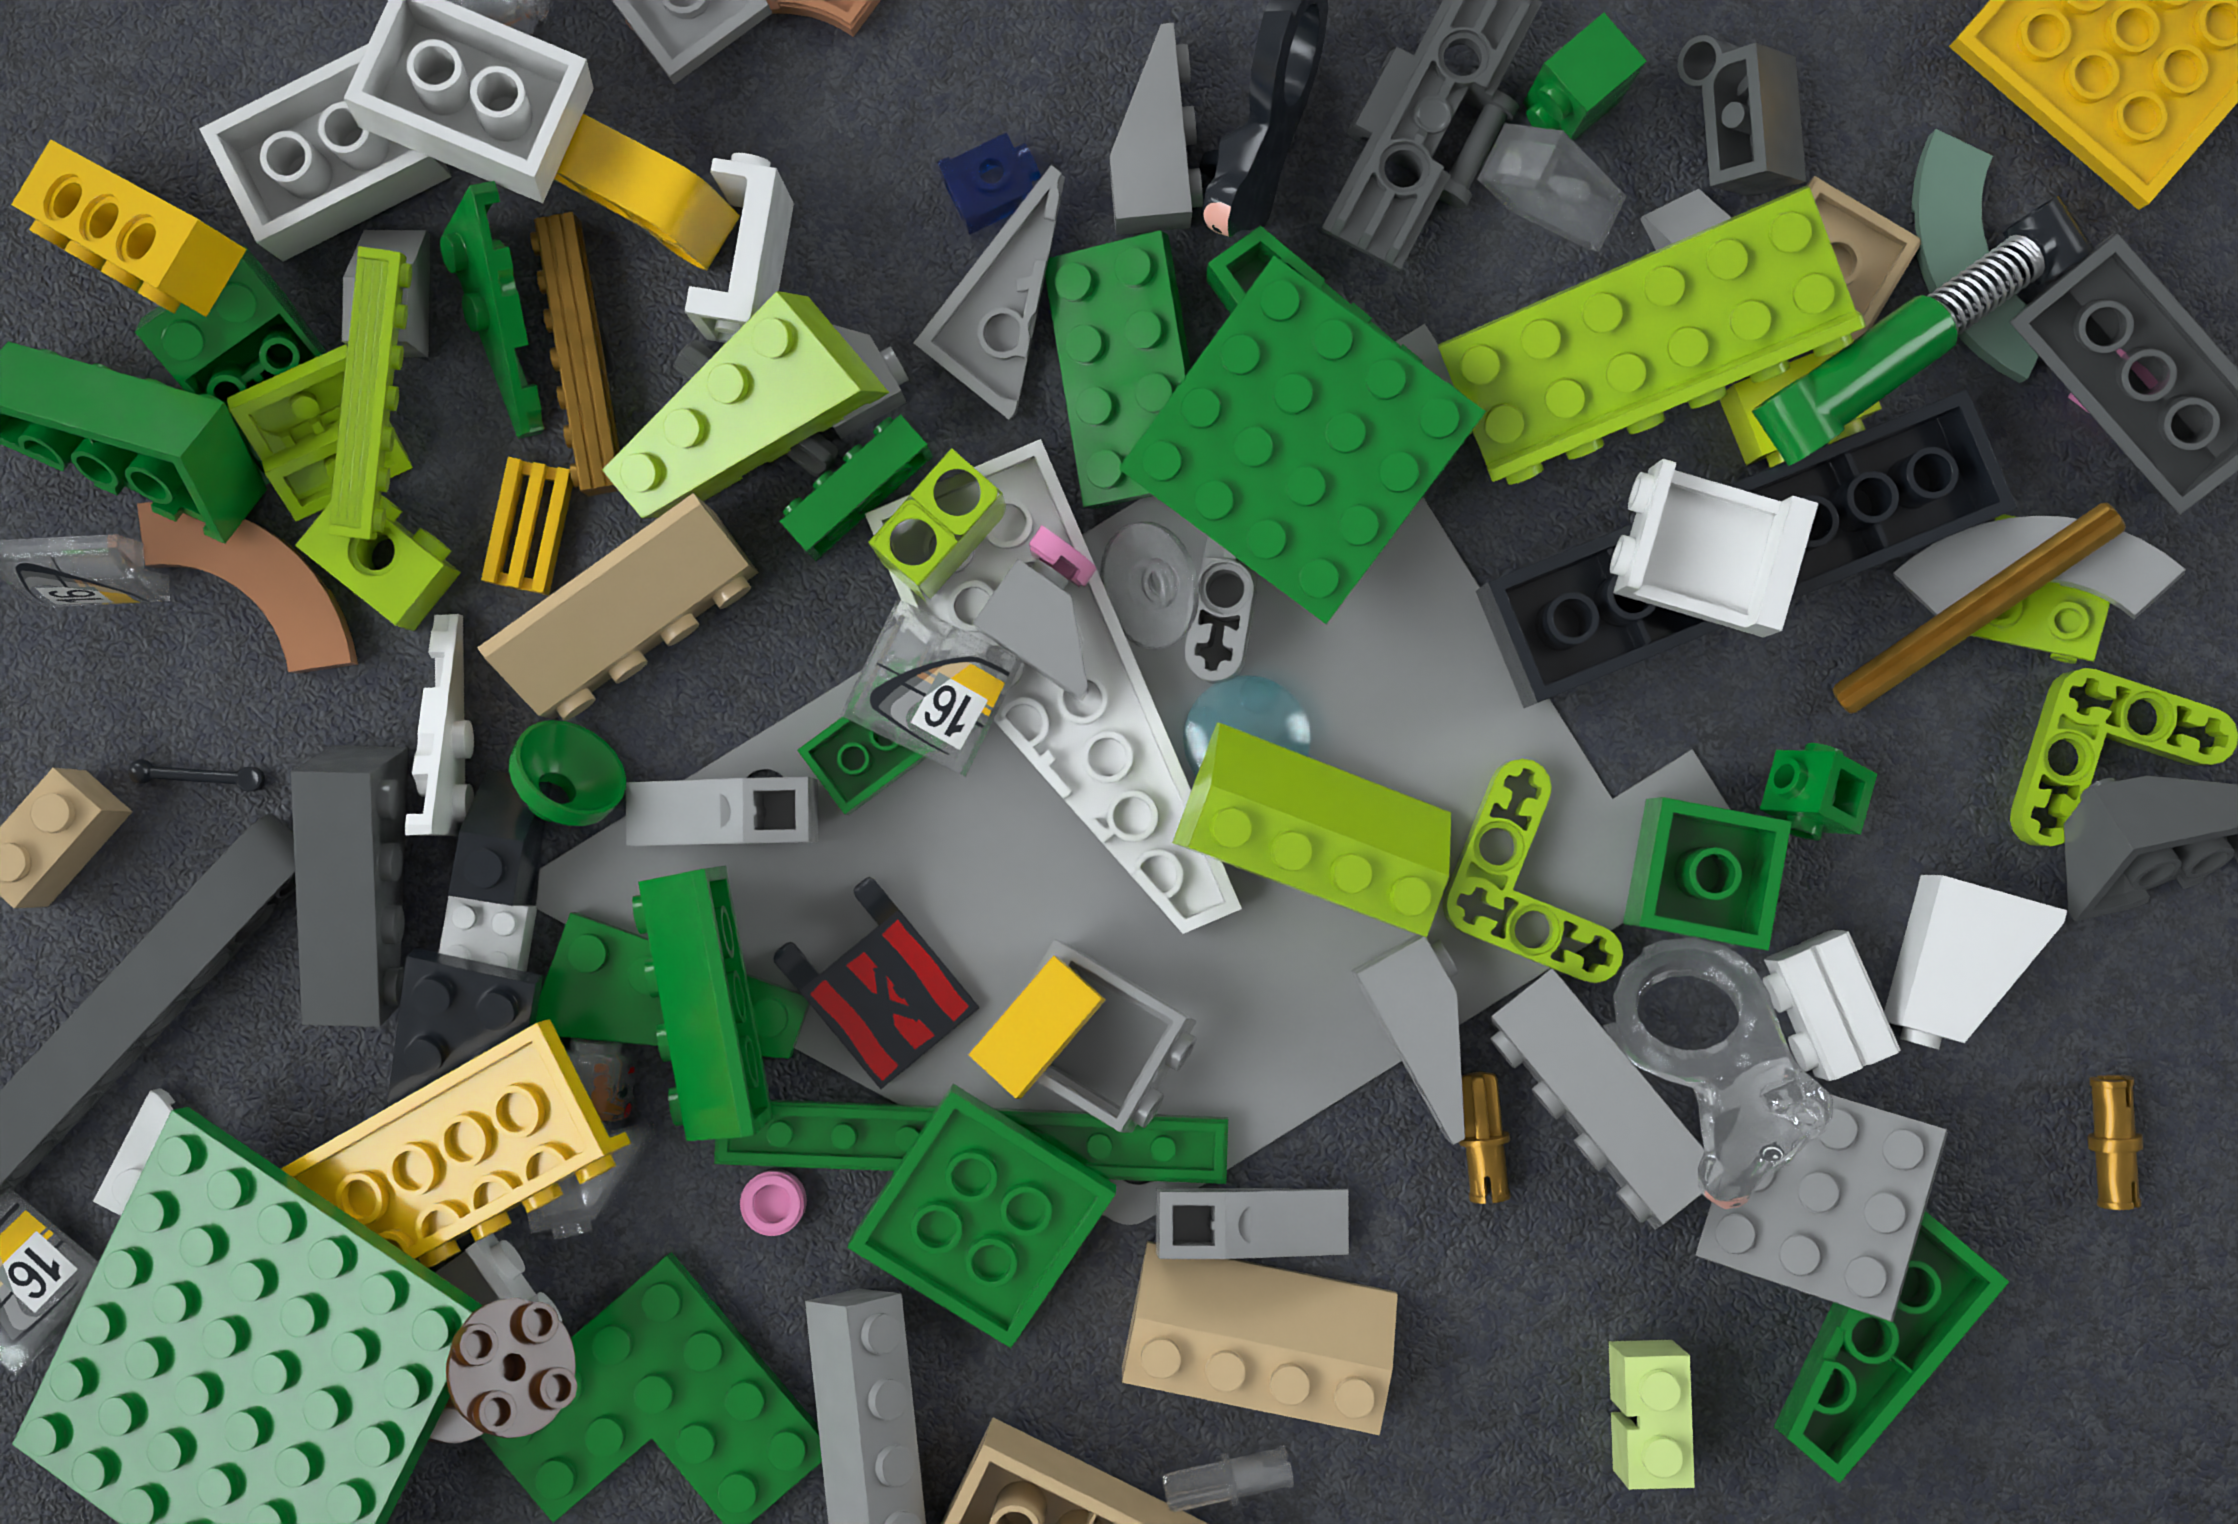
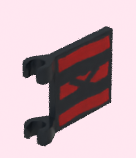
M867 877L855 886L853 892L856 899L878 924L874 930L820 974L793 942L785 943L775 952L773 960L876 1085L882 1089L980 1007L875 879Z

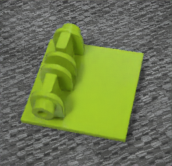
M2003 514L1996 517L1995 521L2014 518L2015 516ZM2049 582L1970 636L2051 653V659L2064 663L2075 664L2077 658L2094 662L2111 603L2089 592L2061 586L2060 583Z

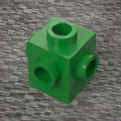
M1807 743L1804 750H1776L1760 810L1776 819L1791 821L1790 835L1802 839L1818 841L1821 840L1822 833L1861 835L1877 773L1847 758L1841 750L1824 744Z

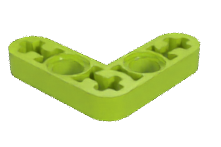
M2083 668L2062 673L2053 681L2048 690L2010 814L2013 832L2021 841L2033 846H2056L2065 842L2064 823L2081 802L2080 796L2082 792L2091 785L2105 738L2187 765L2205 766L2224 762L2233 754L2238 741L2236 725L2228 714L2219 709L2097 669ZM2086 683L2085 694L2089 697L2101 701L2113 700L2109 710L2101 707L2081 708L2077 712L2078 701L2069 697L2070 689L2083 687ZM2138 699L2147 701L2156 711V725L2147 735H2140L2134 732L2128 723V710L2131 704ZM2176 725L2184 728L2206 725L2205 733L2214 737V744L2212 747L2200 748V741L2196 738L2184 734H2171ZM2058 740H2066L2071 743L2078 755V762L2074 771L2066 776L2054 772L2048 762V751L2052 744ZM2040 781L2050 786H2067V795L2052 794L2048 806V814L2057 818L2055 827L2043 828L2039 833L2040 822L2031 818L2032 810L2034 808H2045L2052 789H2039Z
M1522 758L1508 761L1498 767L1490 779L1444 894L1442 905L1444 916L1451 926L1462 933L1551 969L1553 968L1558 972L1592 983L1606 981L1616 974L1623 959L1621 942L1613 932L1601 925L1513 890L1549 801L1552 786L1550 777L1544 767L1534 760ZM1525 770L1530 774L1528 784L1536 788V794L1534 798H1522L1517 805L1513 816H1524L1527 818L1522 829L1509 819L1492 818L1490 813L1494 805L1501 811L1507 810L1512 798V791L1504 787L1505 779L1507 777H1519L1522 771ZM1492 828H1500L1508 832L1514 843L1512 856L1501 865H1493L1485 861L1479 849L1480 839L1483 834ZM1477 887L1483 891L1481 901L1498 910H1504V898L1514 901L1513 906L1503 918L1500 938L1491 934V931L1498 924L1495 920L1485 916H1474L1470 924L1463 920L1465 910L1456 905L1460 894L1472 895ZM1529 911H1537L1544 915L1550 928L1546 941L1535 948H1527L1522 945L1515 934L1517 920L1521 915ZM1564 922L1573 926L1567 933V938L1587 944L1593 941L1595 935L1600 938L1599 949L1607 953L1606 961L1603 965L1593 963L1587 972L1582 969L1584 958L1566 949L1560 950V961L1551 958L1552 953L1562 941Z

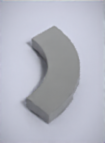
M2027 516L1983 523L1935 542L1893 572L1894 578L1936 616L2077 519L2058 516ZM2123 532L2050 582L2060 583L2061 586L2072 587L2096 595L2120 608L2132 619H2136L2185 574L2186 569L2166 553L2146 541Z

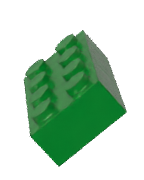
M901 414L894 420L888 417L874 429L873 434L875 437L864 447L861 443L854 446L843 457L845 464L834 473L831 470L825 472L814 482L813 487L815 490L804 500L801 497L796 498L783 510L785 517L779 522L815 561L866 517L865 513L876 509L933 458L927 443Z
M925 655L902 673L933 662ZM869 696L797 751L844 815H850L937 751V749L917 739L875 711L870 704ZM922 699L909 709L906 716L907 726L922 739L941 748L947 742L911 723L923 701Z

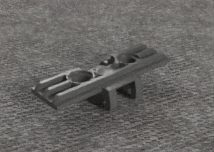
M1443 0L1414 55L1399 47L1389 52L1379 70L1381 77L1364 109L1355 115L1347 130V135L1355 141L1361 142L1363 137H1367L1369 140L1321 231L1400 272L1438 200L1460 209L1467 207L1472 197L1469 188L1502 125L1505 121H1512L1519 109V105L1515 100L1497 90L1543 2L1539 0ZM1454 45H1466L1476 52L1479 59V68L1467 76L1456 75L1449 71L1445 65V51ZM1466 103L1481 110V113L1448 173L1443 170L1444 166L1433 161L1432 157L1453 116H1455L1460 105ZM1389 160L1399 166L1406 167L1414 174L1417 183L1405 188L1393 185L1385 175V163Z

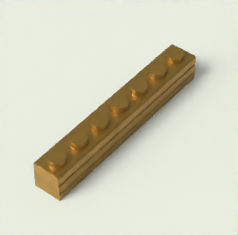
M573 212L535 218L536 232H531L530 238L535 256L541 257L543 270L537 271V280L541 293L547 294L549 309H544L543 311L547 331L549 333L553 332L556 347L550 348V357L554 370L560 371L562 386H557V398L560 408L567 410L569 424L563 426V433L568 449L573 448L575 463L570 464L571 479L574 487H580V491L587 496L616 492L619 490L602 471L620 452L582 223Z

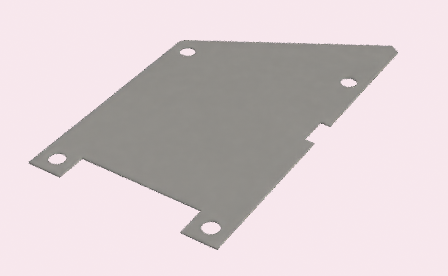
M1425 324L1396 341L1400 346L1404 344L1422 359V364L1445 382L1453 385L1438 349V344ZM1155 496L1137 500L1082 534L1191 790L1216 723L1220 722L1451 812L1449 878L1426 938L1430 944L1437 940L1441 941L1458 971V974L1449 979L1457 991L1459 1025L1550 969L1462 933L1451 926L1444 916L1442 906L1444 894L1490 779L1498 767L1508 761L1522 758L1534 760L1544 767L1550 777L1552 786L1549 801L1513 890L1601 925L1610 931L1621 925L1624 921L1646 799L1666 797L1730 810L1693 749L1612 798L1551 700L1546 699L1523 708L1476 594V590L1480 587L1424 498L1416 505L1327 625L1258 574L1256 586L1257 599L1246 663L1243 671L1236 679L1221 685L1210 684L1200 679L1191 671L1185 659V645L1198 575L1201 572L1207 535ZM1234 575L1218 577L1210 587L1209 597L1211 603L1221 608H1229L1236 605L1243 597L1244 583ZM1205 615L1203 624L1212 623L1216 628L1213 646L1210 648L1202 647L1200 656L1209 662V671H1217L1220 661H1231L1233 652H1230L1223 646L1224 627L1228 626L1237 631L1240 621L1221 622L1209 615ZM918 635L685 780L747 778L752 773L764 769L776 771L783 777H811L818 779L797 750L867 699L875 688L898 676L877 665V662L900 674L925 655L932 662L941 660ZM982 712L977 722L984 725V727L981 728L974 724L961 750L946 743L939 749L949 753V755L939 750L935 751L850 815H844L818 779L819 843L626 846V816L539 870L536 909L566 924L569 914L576 912L648 938V933L640 934L638 932L633 915L632 898L633 896L640 895L639 881L726 865L746 973L798 991V989L774 963L773 956L775 952L785 943L793 942L820 974L878 926L876 921L856 899L853 892L855 886L865 878L871 877L875 879L980 1008L882 1089L876 1085L811 1005L809 1006L795 1049L901 1105L938 1106L954 1083L992 1108L1086 1112L1037 1081L1021 1099H1015L968 1055L1026 988L1054 939L1069 944L1197 1021L1190 1033L1197 1038L1190 1056L1180 1070L1175 1071L1170 1068L1157 1089L1164 1094V1098L1156 1114L1228 1117L1227 1170L1401 1062L1398 1053L1351 971L1416 934L1398 929L1222 862L1242 909L1182 934L990 716ZM1523 770L1519 777H1507L1505 779L1504 787L1512 791V798L1507 810L1501 811L1494 805L1490 813L1492 818L1509 819L1522 829L1524 828L1527 818L1513 815L1522 798H1534L1536 794V788L1528 784L1530 776L1528 772ZM1492 828L1483 834L1480 839L1479 849L1485 861L1493 865H1501L1512 856L1514 843L1508 832L1500 828ZM1477 887L1472 895L1460 894L1456 905L1465 910L1463 920L1468 924L1471 923L1474 916H1485L1495 920L1498 924L1491 931V934L1500 938L1503 918L1513 906L1514 901L1504 898V910H1498L1481 901L1483 891ZM1529 911L1521 915L1515 925L1516 938L1525 947H1539L1548 938L1549 924L1541 913ZM1564 922L1562 941L1551 955V958L1556 961H1560L1561 949L1576 953L1589 945L1566 937L1567 933L1573 928L1567 922ZM1595 935V937H1594V939H1593L1592 942H1594L1595 940H1597L1599 937H1597V936ZM1080 972L1079 976L1104 997L1106 1001L1051 1064L1121 1107L1168 1024ZM1107 1179L1116 1185V1195L1102 1215L1121 1224H1139L1156 1215V1188H1199L1205 1183L1150 1181L1145 1184H1132L1125 1180Z

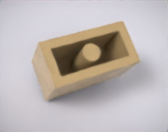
M53 767L0 826V896L13 908L48 907L133 811L86 770Z

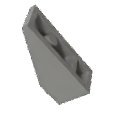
M1416 934L1351 972L1441 1132L1454 1145L1465 1139L1457 991L1449 979L1458 974V971L1440 940L1430 944L1426 937Z

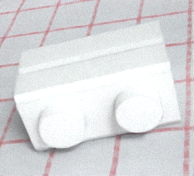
M1827 931L1764 959L1770 975L1763 977L1765 991L1770 1002L1779 1013L1787 1011L1796 1034L1788 1037L1789 1045L1803 1071L1812 1070L1815 1077L1828 1081L1836 1080L1862 1069L1863 1066L1874 1064L1901 1051L1849 931Z

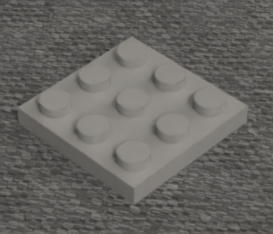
M1751 1071L1722 1166L1725 1176L1718 1180L1713 1196L1715 1200L1726 1202L1742 1201L1745 1198H1749V1200L1742 1206L1731 1209H1724L1711 1202L1696 1256L1893 1322L1948 1134L1947 1129ZM1804 1139L1799 1149L1792 1156L1784 1160L1782 1166L1768 1168L1759 1164L1758 1158L1760 1155L1776 1149L1775 1152L1783 1158Z

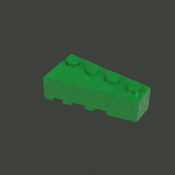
M8 341L0 350L1 445L62 472L72 463L81 474L94 482V485L102 490L118 496L122 489L126 487L152 500V512L176 522L184 513L206 524L203 527L204 535L224 544L227 543L266 492V486L233 421V415L225 403L209 394L198 395L169 387L155 379L148 378L144 380L119 373L102 364L94 363L91 365L62 357L48 349L37 350Z

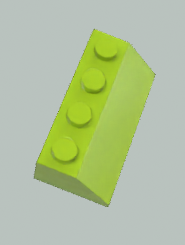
M1217 722L1172 843L1398 929L1427 937L1449 878L1451 812Z

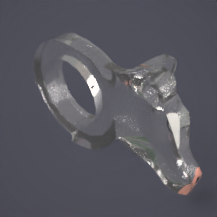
M1697 938L1660 940L1643 947V953L1623 970L1613 995L1615 1022L1605 1024L1603 1027L1633 1065L1665 1080L1694 1088L1698 1101L1700 1129L1704 1145V1154L1698 1166V1186L1702 1195L1714 1204L1724 1209L1740 1207L1748 1202L1755 1188L1765 1177L1788 1166L1808 1141L1821 1136L1827 1130L1833 1117V1098L1826 1089L1803 1071L1793 1058L1779 1025L1769 991L1756 970L1741 955L1724 945ZM1693 976L1711 981L1724 990L1737 1008L1739 1022L1736 1029L1723 1042L1707 1049L1682 1050L1665 1045L1648 1033L1638 1017L1637 1006L1640 998L1652 985L1667 978Z

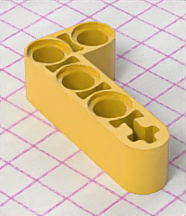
M582 114L554 178L555 181L643 227L676 255L706 271L740 217L707 182L689 169L585 114Z

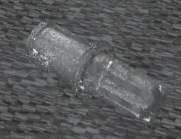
M1285 1445L1278 1446L1277 1449L1232 1459L1229 1458L1228 1453L1221 1454V1461L1167 1473L1163 1476V1488L1169 1509L1178 1512L1230 1500L1231 1506H1237L1239 1504L1238 1498L1282 1488H1294L1290 1462L1287 1463L1286 1460L1288 1459Z

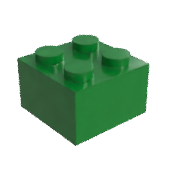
M1666 797L1646 799L1623 924L1769 951L1792 822Z

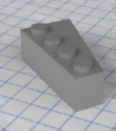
M1553 968L1492 1015V1025L1497 1030V1033L1490 1038L1494 1046L1514 1069L1521 1063L1524 1064L1538 1082L1532 1088L1535 1096L1556 1120L1562 1115L1566 1117L1579 1134L1573 1140L1577 1147L1598 1171L1604 1167L1608 1170L1621 1187L1616 1192L1641 1224L1647 1220L1654 1230L1658 1229L1725 1176V1173Z

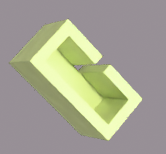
M1673 1340L1609 1341L1610 1399L1622 1411L1611 1412L1613 1471L1629 1490L1695 1488L1690 1355ZM1629 1416H1637V1426Z

